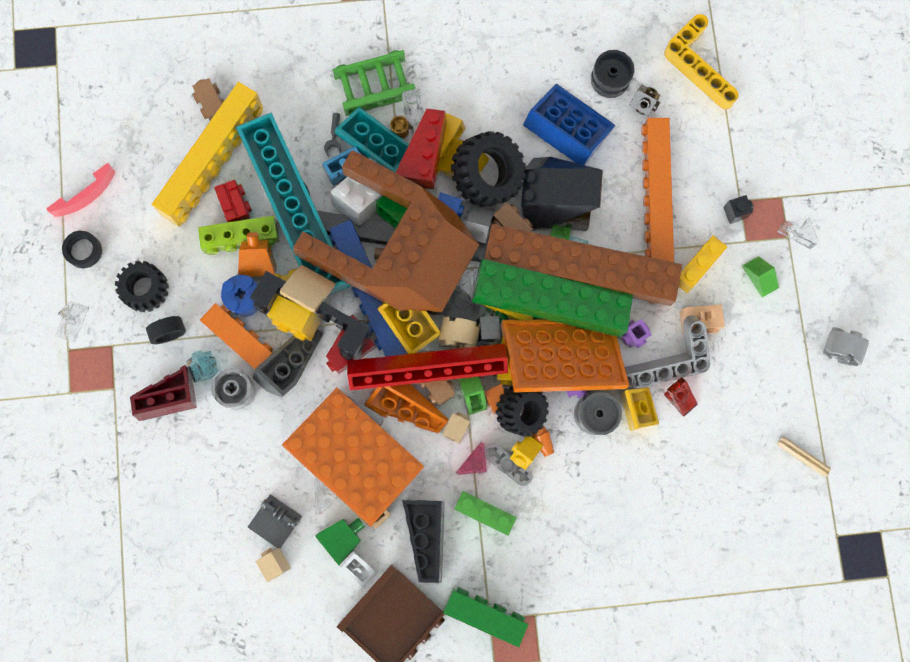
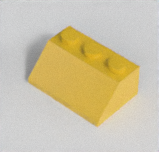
M384 302L377 308L408 354L418 352L440 336L439 329L427 311L397 310Z

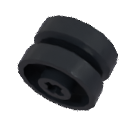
M619 50L603 52L596 59L590 76L593 89L599 95L606 98H616L623 95L628 89L635 72L631 57Z

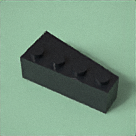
M402 500L414 553L419 583H441L444 501Z

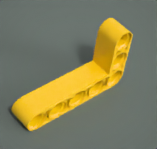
M697 14L668 42L664 56L719 107L730 109L739 97L738 91L690 48L703 35L709 22L705 15ZM698 72H702L704 76L699 75ZM725 96L730 97L731 100H727Z

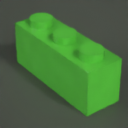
M464 491L461 493L454 510L509 536L517 518Z

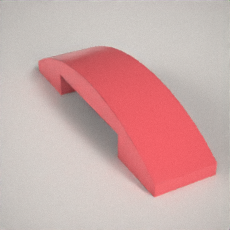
M106 163L93 173L97 179L68 202L61 197L47 207L46 210L54 217L68 215L81 210L104 192L110 184L115 170L109 163Z

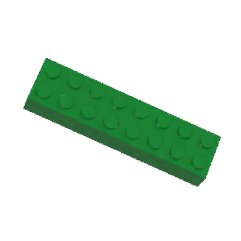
M483 259L478 268L472 302L621 337L628 331L633 295Z

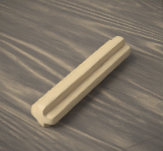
M786 437L779 439L777 445L820 475L827 476L831 471L829 466Z

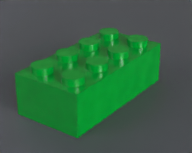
M459 586L457 590L452 588L443 609V614L518 648L520 647L529 625L523 615L514 611L512 614L506 612L507 609L497 603H494L493 606L487 604L488 600L479 595H476L475 598L469 596L470 592Z

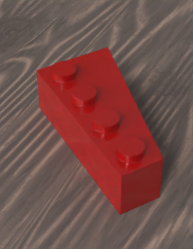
M426 108L395 172L424 189L434 190L447 124L446 112L444 110Z

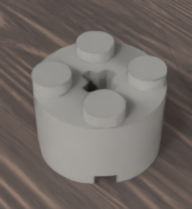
M832 327L823 355L828 359H832L833 356L838 359V363L844 365L858 366L859 364L861 366L869 340L862 338L863 334L852 330L848 333L840 328Z
M228 368L221 371L214 378L211 392L214 399L220 405L227 409L239 410L251 403L255 387L251 378L239 369ZM233 385L237 387L234 393L230 392V389H233Z

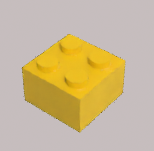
M279 295L267 315L272 320L271 324L276 326L278 330L286 334L290 332L301 341H304V339L311 341L321 323V320L315 313Z

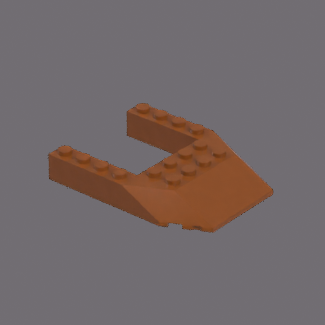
M351 150L342 165L343 175L408 209L373 269L305 232L301 233L293 247L294 254L397 310L443 312L479 244L455 211L420 185Z

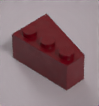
M186 365L180 367V370L163 377L164 379L156 384H151L130 396L132 415L138 421L197 408L192 374Z

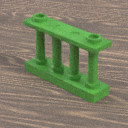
M394 50L383 56L349 65L342 64L332 69L335 80L341 78L347 100L342 103L345 116H349L358 107L367 111L416 97L414 83H407L401 62L405 61L404 50ZM394 64L400 86L394 89L389 88L383 68ZM376 69L382 87L380 93L374 94L371 92L366 71ZM359 74L364 91V96L357 99L353 96L348 76Z

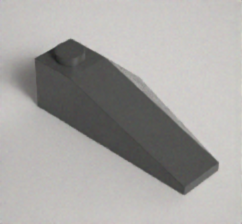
M317 329L311 341L307 339L301 341L292 336L254 370L253 379L266 392L284 397L298 383L323 334Z

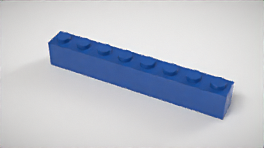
M351 220L330 228L331 234L328 236L333 246L337 245L340 252L372 268ZM352 287L354 296L356 298L359 297L362 304L359 307L363 316L366 314L368 316V327H370L372 333L375 332L377 339L374 341L378 350H382L385 356L408 354L377 309L383 302Z

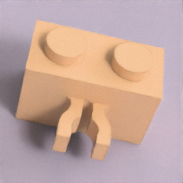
M722 304L686 307L679 311L682 334H684L683 321L690 315L698 317L705 324L708 334L719 333V330L725 327ZM697 323L694 324L691 329H694L697 326Z

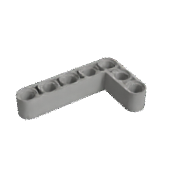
M694 315L687 316L683 321L686 353L625 367L629 386L627 389L622 390L638 389L707 372L711 363L705 324ZM697 323V326L694 329H691L692 326ZM646 372V375L640 378V376Z

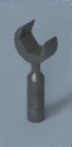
M333 113L331 126L332 140L327 141L324 146L328 157V150L331 147L338 148L341 153V145L336 141L337 135L335 134V129L339 126V113Z

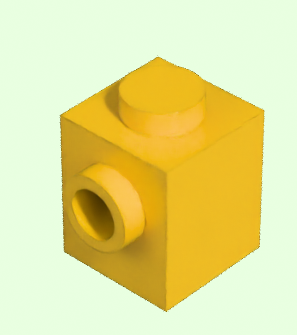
M526 436L522 442L517 441L511 450L514 453L509 459L517 466L526 470L543 445L531 436Z

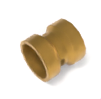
M396 116L391 120V131L400 138L405 139L409 134L407 119L403 116Z

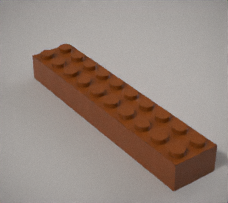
M495 224L491 226L485 260L631 294L635 299L668 306L676 302L683 265Z

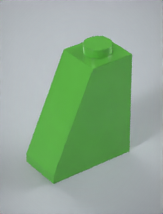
M479 376L457 379L468 414L471 415L487 410L484 389Z

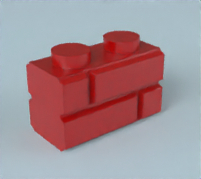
M231 180L214 187L227 223L251 218L249 212L252 209L249 202L244 201L243 195L246 193L242 184L238 185L236 180Z

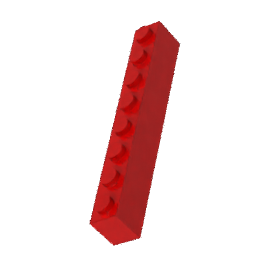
M504 344L347 361V376L350 390L508 373V361Z

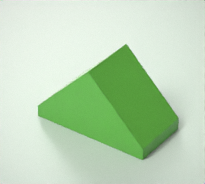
M758 256L742 266L762 298L779 288L775 267Z

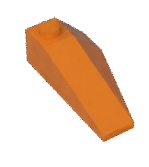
M411 384L373 388L364 406L382 417H387V415L398 418L399 422L404 423V421L414 423L416 427L439 433L449 421L445 415Z

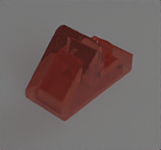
M682 377L673 383L664 394L683 417L698 405L687 381Z

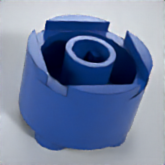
M236 275L229 278L222 285L221 299L223 304L237 316L248 317L254 315L258 310L253 306L254 302L250 299V296L258 284L254 279L246 275ZM242 293H244L245 295H243V299H240L239 297Z

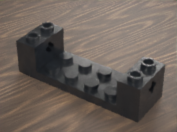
M266 271L250 296L256 310L265 315L269 313L277 296L284 297L280 294V290L286 281ZM322 302L316 310L319 318L327 323L329 321L334 322L338 329L344 331L337 344L341 357L346 360L359 359L372 336L370 327Z

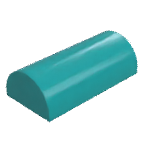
M360 107L335 129V134L350 146H356L358 151L366 158L372 159L393 172H396L409 146L406 141Z

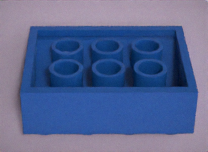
M556 83L529 111L523 126L575 163L585 165L613 130L615 124Z

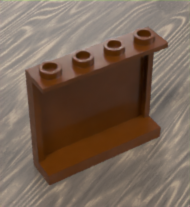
M391 564L337 625V628L341 632L344 631L376 662H404L407 658L411 660L418 652L416 647L421 642L425 644L432 636L429 632L434 627L438 629L445 621L443 618L445 614Z

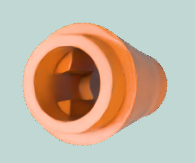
M545 426L541 430L538 429L537 434H532V438L543 445L540 451L544 457L555 452L549 430Z

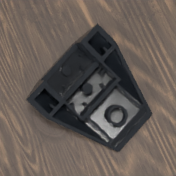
M551 156L533 158L526 166V169H524L526 176L525 180H523L521 207L524 218L529 220L533 230L548 229L600 208L602 169Z

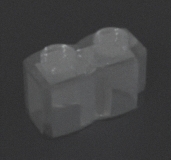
M416 89L402 93L403 110L407 116L409 130L412 134L415 133L425 113L421 107L420 94Z

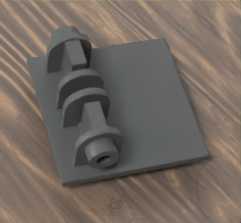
M270 494L262 502L261 508L247 528L276 548L281 549L302 518V515Z

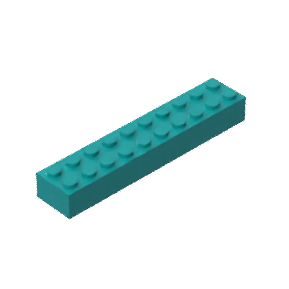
M272 112L237 126L236 128L298 266L303 265L335 283V287L329 296L349 288L350 284L294 254L293 247L302 232L331 247L333 245Z

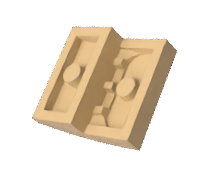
M301 265L283 285L280 294L315 313L323 300L327 299L335 287V283Z

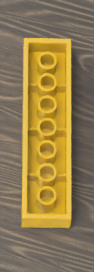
M239 81L151 204L162 217L178 227L188 220L190 211L197 207L202 194L209 190L211 181L218 177L223 164L230 160L234 148L241 144L242 140L236 127L252 121L262 114L263 106L257 92Z

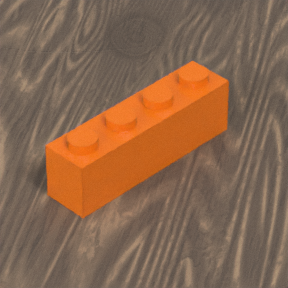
M215 303L200 321L250 366L256 369L272 355L273 348L266 342L261 344L257 340L259 336L251 329L249 332L243 328L245 324L238 317L233 319L229 315L231 313L229 309L223 304L219 307Z

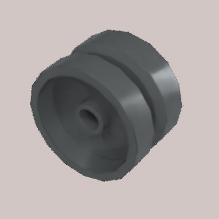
M606 392L589 393L577 402L574 408V419L577 426L583 432L590 435H606L613 432L619 426L622 419V409L616 398ZM597 411L600 412V416L596 415Z

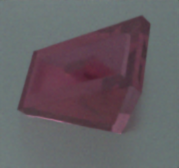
M482 442L478 444L456 471L457 475L487 472L485 449Z

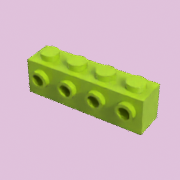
M274 216L198 227L200 248L207 255H216L219 251H237L240 248L241 242L247 241V234L250 232H257L259 240H268L270 246L279 242L277 221Z

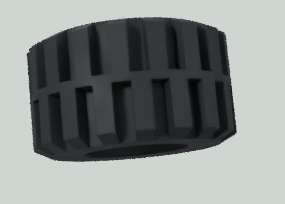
M135 261V264L128 263V268L123 267L121 269L123 271L122 274L118 273L116 276L119 281H115V286L118 287L115 289L119 295L118 298L135 311L145 312L147 310L150 312L153 311V307L159 308V303H164V296H168L169 293L166 290L169 288V284L166 282L167 278L164 273L147 261H143V263ZM142 278H150L151 287L149 291L144 295L135 296L133 291L135 283Z
M513 385L509 389L506 388L504 394L499 396L500 401L496 404L498 409L495 410L496 415H498L496 419L500 423L501 428L523 437L537 434L538 429L541 430L544 427L543 423L547 421L546 415L549 414V410H547L549 404L545 402L547 398L545 395H542L543 392H514ZM523 405H524L523 413H522V415L520 416L521 409H522V407H523Z

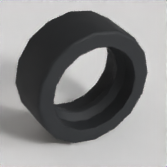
M79 230L72 232L65 238L62 244V254L66 261L73 266L85 269L92 267L99 261L102 247L94 235L87 231ZM81 239L89 240L93 245L90 256L84 260L75 259L71 254L73 245Z
M170 316L149 324L146 327V332L151 344H162L183 336L186 333V329L181 317Z

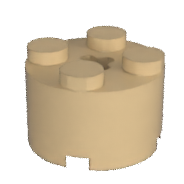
M450 317L442 318L438 339L440 347L450 348L454 346L459 349L477 346L480 324L476 325V322L462 318H455L454 321H449Z

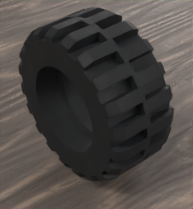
M493 131L482 132L463 141V144L457 147V153L453 154L452 161H454V164L451 165V171L454 172L452 180L456 181L457 186L455 188L457 191L463 193L461 196L465 200L470 199L469 202L471 204H478L480 207H490L511 200V198L518 194V190L522 188V180H525L526 173H524L526 163H523L522 158L524 156L522 152H519V146L516 143H512V139L509 136L504 137L503 133H494ZM482 153L491 156L497 164L498 180L495 186L487 184L479 173L478 162Z

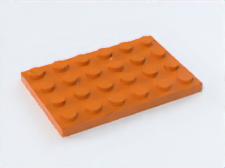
M545 319L502 321L501 327L514 392L628 388L629 382L617 336Z
M337 387L282 444L284 449L370 527L425 467Z

